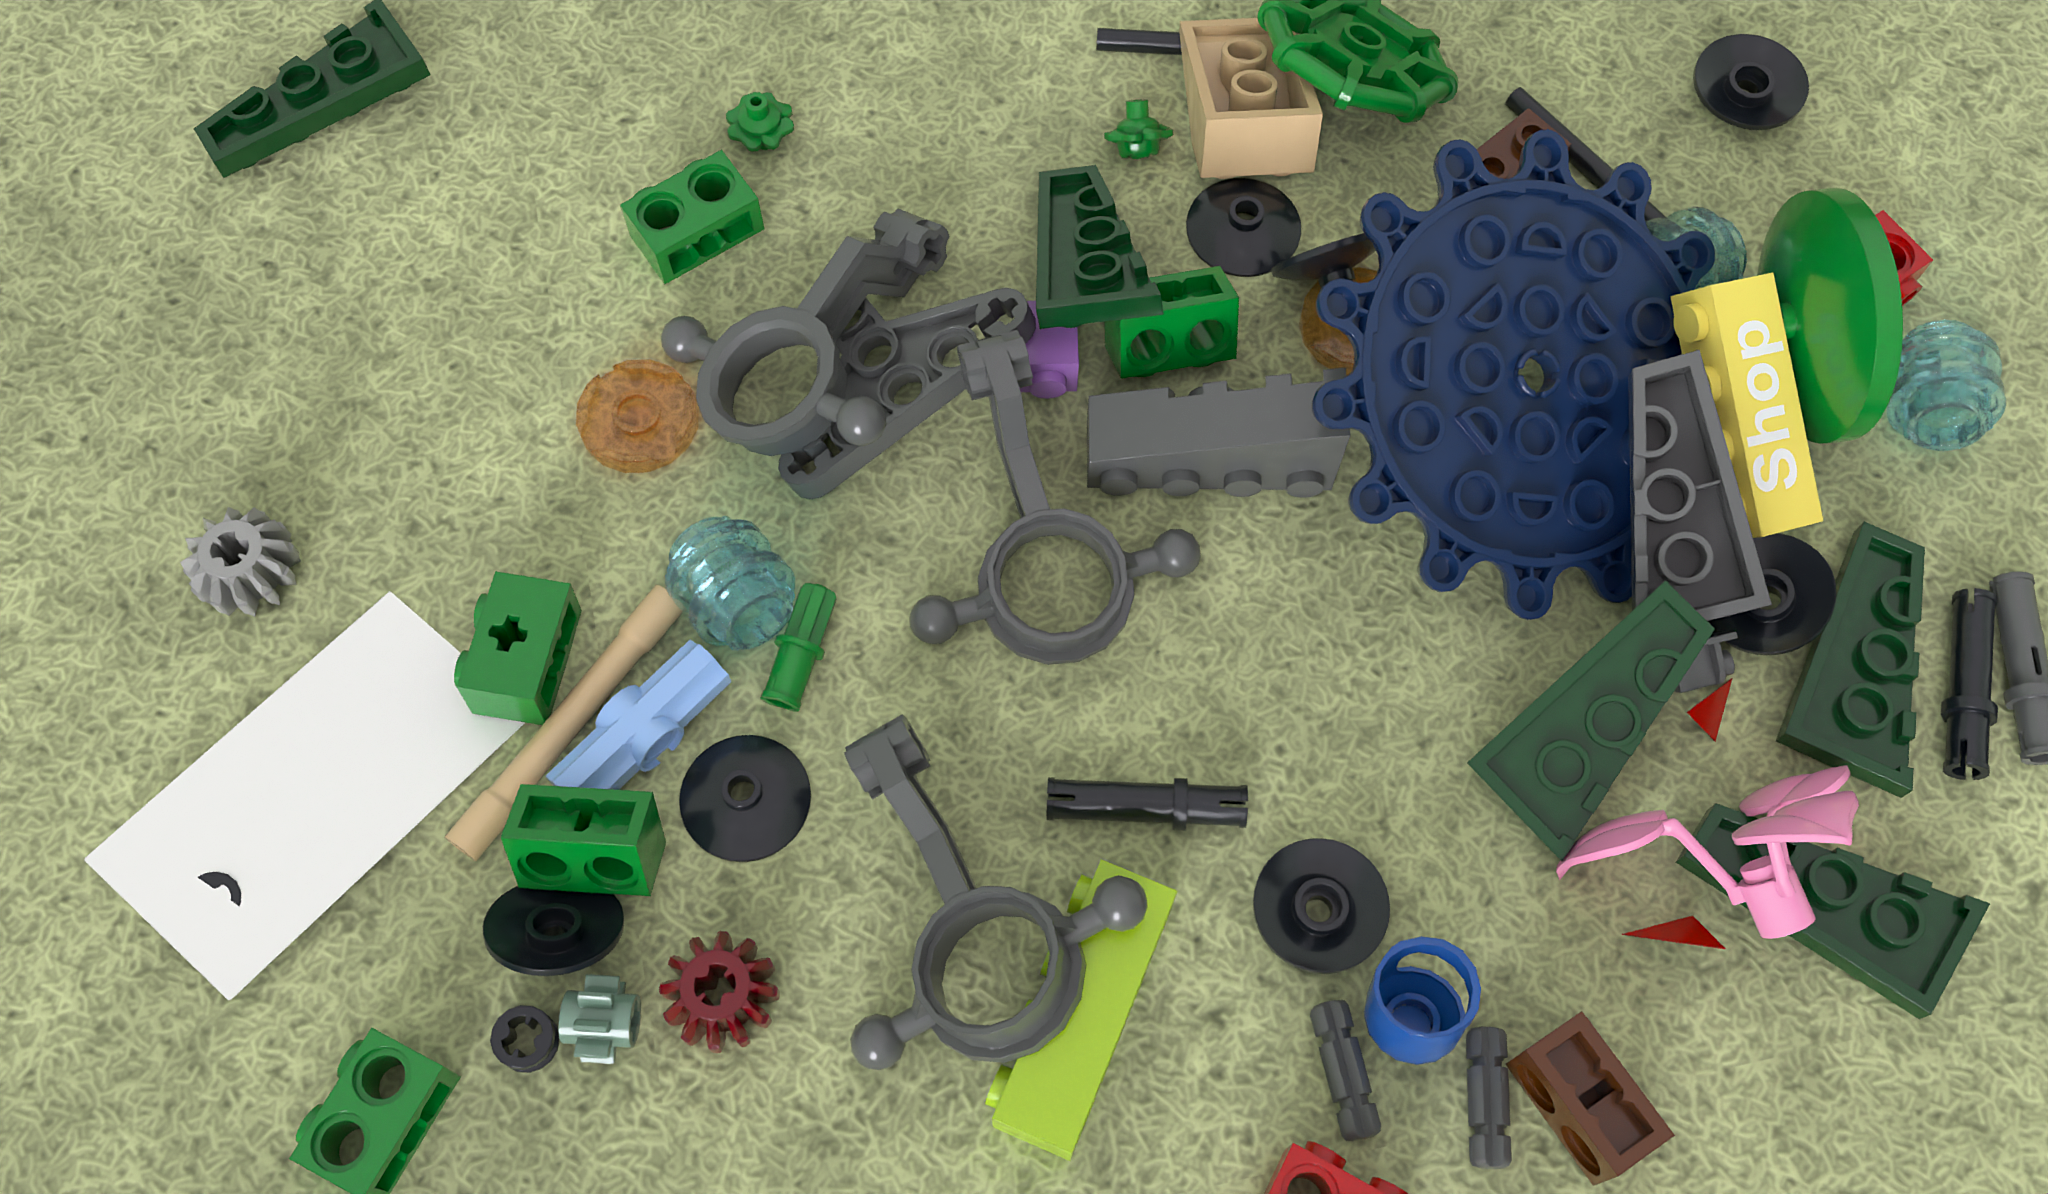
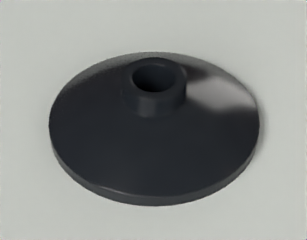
M1735 34L1720 38L1704 49L1694 67V87L1702 104L1717 118L1743 129L1768 130L1788 123L1801 111L1809 93L1808 76L1800 60L1785 46L1763 36Z
M1233 178L1207 187L1195 198L1188 211L1186 231L1191 247L1199 258L1210 267L1221 266L1226 274L1252 277L1271 272L1273 266L1293 256L1300 242L1301 220L1292 201L1276 187L1255 179ZM1247 213L1255 218L1244 220L1238 217L1237 214Z
M1365 233L1316 247L1286 259L1273 266L1271 273L1275 278L1286 280L1318 279L1320 288L1329 281L1339 278L1354 281L1356 278L1353 267L1367 259L1376 250Z
M1779 533L1753 538L1768 593L1777 595L1781 599L1780 604L1771 610L1757 608L1709 620L1708 622L1715 628L1714 631H1736L1738 638L1724 642L1746 653L1779 655L1800 649L1821 634L1833 615L1837 597L1833 572L1825 558L1815 548L1798 538Z
M734 736L719 741L707 748L689 767L680 790L679 805L681 818L691 838L711 855L735 862L756 861L777 853L797 836L808 816L811 803V789L806 770L801 761L786 746L763 736ZM749 782L754 785V792L748 799L737 801L731 798V791L736 784Z
M1312 838L1289 844L1268 860L1255 884L1253 913L1263 940L1279 958L1303 971L1317 974H1333L1356 967L1369 958L1377 949L1388 927L1390 900L1382 876L1372 862L1362 853L1339 841ZM1311 900L1323 901L1330 910L1329 919L1324 922L1312 920L1307 915L1306 904Z
M516 886L501 895L487 911L483 922L484 944L489 954L498 963L515 972L533 976L569 974L597 963L615 948L623 933L624 913L619 900L614 894L528 889Z

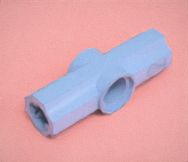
M690 639L640 687L631 685L615 694L598 714L595 722L596 729L546 775V778L553 786L619 790L639 770L646 772L657 767L660 762L656 758L665 749L669 748L673 751L679 745L684 735V727L731 683L729 674L707 650Z

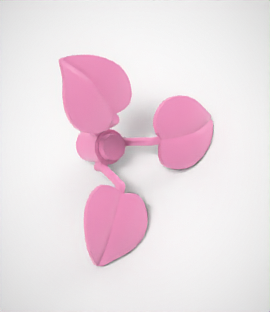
M1846 765L1820 770L1813 774L1790 776L1766 785L1748 795L1739 805L1741 812L1745 813L1746 816L1767 813V817L1754 820L1738 828L1732 834V839L1735 845L1766 843L1769 855L1743 865L1740 868L1743 879L1739 883L1726 872L1677 819H1667L1665 810L1646 811L1619 817L1591 829L1575 841L1563 861H1559L1556 873L1560 880L1574 865L1635 850L1652 842L1659 836H1673L1724 887L1732 905L1746 902L1762 938H1779L1796 933L1810 926L1816 920V917L1795 869L1790 862L1786 842L1838 843L1848 846L1852 844V825L1859 807V801L1853 791L1835 792L1845 784L1851 772Z

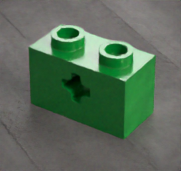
M495 571L488 594L482 593L475 606V633L470 648L460 653L454 671L455 686L472 714L543 725L549 718L559 691L582 612L571 583Z

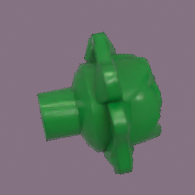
M753 92L744 95L739 105L726 113L727 123L730 124L727 129L728 137L731 140L741 142L750 152H756L759 149L774 150L779 147L783 137L794 131V123L790 119L793 115L792 107L789 104L777 101L773 94L769 92Z
M1148 99L1126 101V118L1117 124L1116 129L1105 132L1104 139L1117 143L1121 158H1149L1150 155H1157L1159 153L1161 140L1173 136V129L1159 124L1155 118L1149 117Z

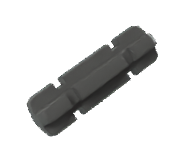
M1331 1000L1320 1003L1313 1007L1310 1017L1315 1036L1322 1037L1323 1040L1319 1051L1333 1103L1339 1102L1341 1110L1336 1115L1342 1137L1346 1141H1358L1374 1137L1381 1131V1122L1376 1104L1369 1103L1367 1096L1369 1093H1372L1358 1038L1351 1037L1349 1030H1351V1027H1354L1349 1005L1345 1000Z
M1486 1026L1471 1028L1466 1034V1059L1473 1060V1066L1467 1069L1468 1124L1470 1127H1475V1134L1473 1137H1469V1157L1472 1166L1482 1169H1503L1508 1167L1512 1161L1511 1137L1506 1136L1504 1133L1506 1126H1510L1508 1068L1502 1067V1061H1504V1058H1508L1507 1034L1503 1029Z

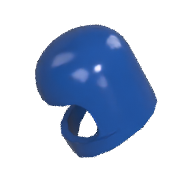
M1421 936L1398 942L1390 948L1376 968L1367 992L1364 1018L1369 1035L1384 1053L1397 1061L1419 1065L1436 1062L1446 1056L1455 1048L1465 1029L1472 1023L1479 1010L1481 986L1476 967L1462 949L1444 939ZM1420 952L1438 956L1451 964L1464 979L1468 991L1469 1001L1466 1014L1460 996L1447 980L1430 970L1412 966L1399 968L1397 967L1399 961L1409 954Z

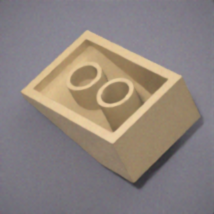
M1258 18L1180 21L1179 34L1191 141L1200 177L1230 179L1236 176H1288L1293 173H1313L1323 112L1314 86L1293 71H1281L1273 63L1272 53L1274 49L1268 32L1260 26Z

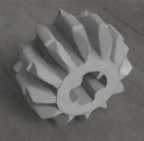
M228 507L223 522L218 524L213 520L203 518L204 530L206 531L203 537L185 538L188 545L187 548L193 554L180 563L183 566V572L191 579L189 583L191 591L202 602L210 603L220 613L230 616L239 607L245 614L255 617L259 605L258 599L264 597L269 603L280 605L279 594L275 591L278 584L281 586L297 585L296 576L289 568L298 564L301 560L299 558V551L291 543V533L281 522H276L275 519L271 520L265 512L259 511L255 507L244 516L238 510Z

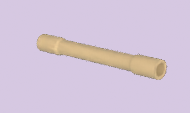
M655 585L621 625L616 638L493 785L481 792L445 835L444 838L475 862L481 857L504 829L520 784H537L645 653L653 649L685 610L684 604L674 594L660 585Z

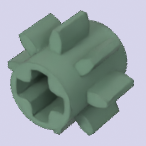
M586 974L584 991L567 990L563 997L559 1015V1039L562 1044H576L574 1057H580L581 1062L614 1064L616 1047L633 1048L636 1044L641 1020V1000L638 994H625L626 982H620V976Z

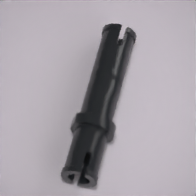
M1974 588V604L1968 603V589L1956 591L1952 595L1953 621L1949 697L1941 702V716L1943 721L1947 723L1943 772L1949 777L1966 780V767L1972 768L1973 780H1980L1989 776L1990 726L1997 723L1998 706L1995 702L1991 701L1994 619L1997 596L1988 590Z
M1048 777V797L1074 798L1075 800H1047V820L1074 819L1172 823V830L1186 831L1187 824L1239 826V828H1246L1248 808L1221 807L1219 805H1245L1248 802L1247 785L1188 784V778H1174L1173 784L1066 780Z

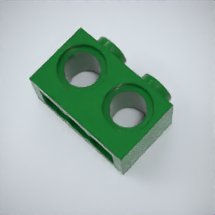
M722 149L705 159L691 162L681 172L655 186L641 189L631 199L620 204L631 238L664 284L671 282L765 229L758 197Z
M1221 266L1149 277L1151 283L1155 282L1161 293L1164 315L1104 322L1105 347L1121 379L1149 377L1157 372L1186 367H1206L1214 362L1237 359L1239 296Z
M520 784L501 835V840L518 887L528 889L651 896L666 846V839L654 794L648 791Z
M371 1027L364 1040L356 1041L343 1056L337 1070L339 1080L324 1104L315 1106L302 1121L296 1134L298 1145L289 1158L350 1194H390L461 1078V1076ZM403 1065L405 1079L402 1087L393 1096L382 1099L379 1086L383 1075L390 1068ZM356 1129H361L364 1134L363 1149L354 1161L343 1165L339 1156L341 1143L349 1133Z

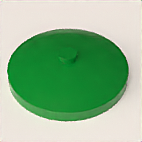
M1842 188L1803 191L1789 198L1775 215L1762 247L1757 276L1774 273L1807 440L1818 444L1851 441L1867 434L1877 424L1888 406L1896 384L1903 340V309L1899 277L1886 234L1873 211L1860 197Z

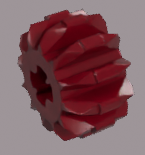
M719 931L714 940V948L708 951L699 937H692L689 944L696 957L690 962H687L680 956L673 955L670 957L668 965L681 979L668 980L659 986V993L664 998L676 1001L663 1013L665 1021L670 1026L685 1023L681 1039L689 1046L699 1042L706 1034L707 1045L712 1053L722 1052L725 1046L727 1031H731L732 1036L740 1047L749 1045L751 1043L750 1035L743 1027V1024L750 1019L759 1027L767 1028L772 1019L757 1003H772L780 998L778 987L764 982L775 972L771 959L767 957L754 960L758 947L755 941L750 938L740 942L733 950L732 938L727 931ZM725 977L734 989V992L724 993L721 997L720 1005L714 1006L705 994V990L716 989L719 978Z

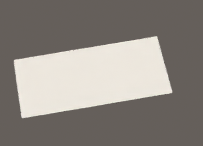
M389 591L86 856L85 862L227 1000H231L525 722L472 714L454 683V671L460 652ZM209 872H221L230 875L237 881L241 890L240 906L231 901V894L224 884L214 889L199 879L198 876Z

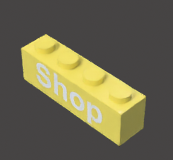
M1774 273L1714 284L1670 296L1674 312V329L1680 341L1682 354L1700 350L1753 538L1823 522Z

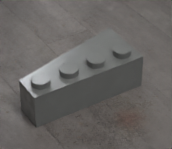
M1700 350L1633 368L1628 377L1632 611L1664 581H1667L1707 621L1772 605Z
M1346 367L1323 370V381L1293 384L1292 374L1290 373L1265 376L1266 387L1234 391L1228 386L1226 380L1202 383L1203 386L1192 390L1188 396L1175 397L1174 391L1169 387L1091 395L1088 398L1087 488H1100L1102 492L1114 496L1131 494L1137 488L1162 489L1166 494L1172 496L1192 495L1198 492L1199 489H1224L1227 494L1235 497L1252 496L1261 490H1286L1289 495L1300 498L1316 496L1322 493L1323 490H1332L1351 435L1350 428L1340 430L1329 429L1320 424L1313 415L1312 400L1322 384L1346 377Z

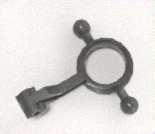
M897 209L891 214L884 211L873 227L875 239L846 236L798 308L780 306L756 311L730 326L717 341L709 338L704 325L691 316L675 317L665 324L661 334V344L666 355L674 361L689 363L697 359L704 361L698 372L696 401L703 420L727 442L743 445L750 452L767 456L796 452L817 440L833 422L837 423L841 437L852 445L865 446L878 440L882 436L887 424L885 412L881 404L868 396L859 395L845 400L847 373L841 362L840 351L836 341L868 294L905 297L919 275L924 276L930 270L937 272L943 266L947 258L946 245L950 237L947 229L938 223L901 209ZM796 345L810 346L815 349L818 356L817 375L809 393L794 410L775 421L753 425L736 421L733 413L734 396L743 377L759 360L778 349Z
M1015 330L957 345V354L963 380L971 400L984 397L989 398L996 442L1020 519L1006 528L987 550L978 575V595L953 602L940 595H927L913 606L909 616L910 628L921 641L928 644H942L957 632L958 626L985 619L994 637L1017 656L1047 665L1080 662L1106 649L1125 627L1135 595L1133 578L1157 571L1171 578L1184 577L1193 572L1199 565L1201 558L1200 545L1193 534L1183 529H1169L1159 535L1154 541L1153 547L1128 553L1122 550L1112 532L1091 516L1065 508L1050 509L1029 444L1020 388L1033 384L1029 355L1023 336L1021 337L1019 331ZM1063 535L1083 541L1100 555L1110 573L1112 593L1108 605L1093 622L1075 631L1049 633L1029 627L1011 612L1002 595L1000 579L1006 562L1020 546L1039 537Z
M902 714L846 746L844 755L863 790L869 793L871 799L873 800L884 793L917 842L945 905L932 915L916 943L911 969L915 986L912 1007L892 1018L881 1014L864 1017L855 1025L851 1035V1052L858 1063L867 1069L883 1070L890 1068L901 1058L906 1046L905 1043L930 1028L933 1029L942 1043L973 1061L1006 1063L1038 1052L1065 1029L1082 998L1086 962L1081 942L1105 928L1120 932L1134 929L1143 921L1148 908L1145 890L1137 881L1119 875L1107 878L1096 888L1092 899L1093 903L1068 917L1063 916L1055 905L1012 887L981 886L977 888L946 821L918 781L916 774L930 767L929 761L931 760L912 725ZM999 916L1023 917L1039 925L1045 933L1050 956L1046 979L1035 999L1013 1018L993 1025L966 1024L955 1018L946 1005L942 982L946 961L958 940L977 924Z

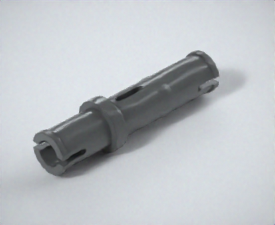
M2028 572L2003 573L1995 576L1993 581H1989V587L1997 596L1995 610L2009 689L2003 694L2005 706L2008 710H2014L2021 749V762L2027 765H2048V657L2034 589L2035 580L2033 574Z

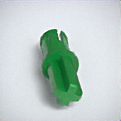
M805 583L800 587L784 634L777 635L774 643L779 649L767 685L760 697L761 700L770 705L794 712L800 710L801 699L816 660H822L825 651L820 646L837 600L836 594L825 586Z

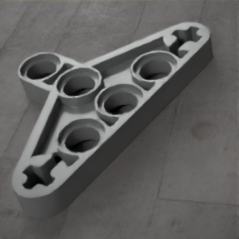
M1001 288L889 321H885L869 300L865 298L858 310L862 311L859 321L849 329L843 330L836 344L842 355L840 359L847 373L845 400L861 395L871 397L881 404L887 423L884 432L874 443L865 446L852 445L841 437L837 423L833 422L817 440L796 452L781 454L778 470L784 481L801 498H820L831 492L963 392L966 386L961 366L946 367L943 366V360L945 355L957 347V345L979 340L975 332L971 330L975 325L979 326L985 338L1018 330L1026 344L1036 329V318L1024 295L1016 289ZM1005 314L1013 319L1006 325L998 320ZM884 345L891 347V353L883 363L873 367L864 366L866 356L871 350ZM914 382L922 384L921 392L915 400L902 405L894 403L895 395L901 387ZM829 436L840 451L835 457L823 442ZM813 461L817 468L807 475L803 466Z

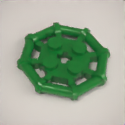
M1264 0L1259 8L1258 22L1268 32L1274 49L1272 53L1273 63L1283 72L1293 71L1334 99L1333 106L1345 111L1347 106L1395 115L1400 122L1411 123L1419 121L1424 116L1425 111L1436 103H1446L1453 99L1457 93L1458 77L1453 70L1446 66L1439 51L1440 38L1431 29L1417 28L1382 5L1381 0Z

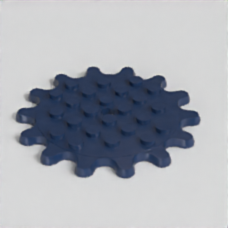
M1544 129L1529 136L1521 150L1517 173L1509 179L1498 178L1492 175L1484 166L1476 148L1468 141L1461 139L1451 140L1440 148L1434 160L1433 171L1438 187V199L1436 205L1431 210L1416 211L1408 207L1394 194L1386 192L1375 194L1365 202L1361 210L1359 222L1361 229L1373 243L1378 254L1379 268L1374 279L1367 283H1357L1339 278L1329 281L1321 288L1316 300L1317 314L1323 322L1339 329L1348 337L1354 350V365L1351 373L1346 377L1327 382L1318 388L1312 400L1313 415L1320 424L1329 429L1340 430L1350 428L1363 434L1370 447V467L1367 473L1356 482L1348 497L1350 510L1360 521L1367 524H1380L1400 512L1414 514L1421 523L1425 536L1424 548L1417 566L1418 575L1430 589L1437 592L1452 591L1459 587L1472 566L1481 561H1489L1496 566L1501 574L1504 600L1508 609L1522 619H1538L1547 613L1551 607L1553 586L1556 578L1563 570L1569 567L1579 568L1586 576L1594 593L1605 601L1612 603L1625 602L1632 597L1628 377L1633 368L1682 355L1680 341L1674 329V312L1670 296L1695 290L1699 280L1714 265V245L1709 237L1700 231H1688L1672 241L1659 240L1651 234L1644 218L1645 207L1652 190L1651 179L1647 171L1641 165L1634 162H1626L1615 167L1599 189L1589 190L1578 185L1571 176L1568 147L1563 137L1555 131ZM1529 358L1540 364L1543 370V384L1537 392L1527 385L1523 375L1518 374L1519 369L1524 368Z

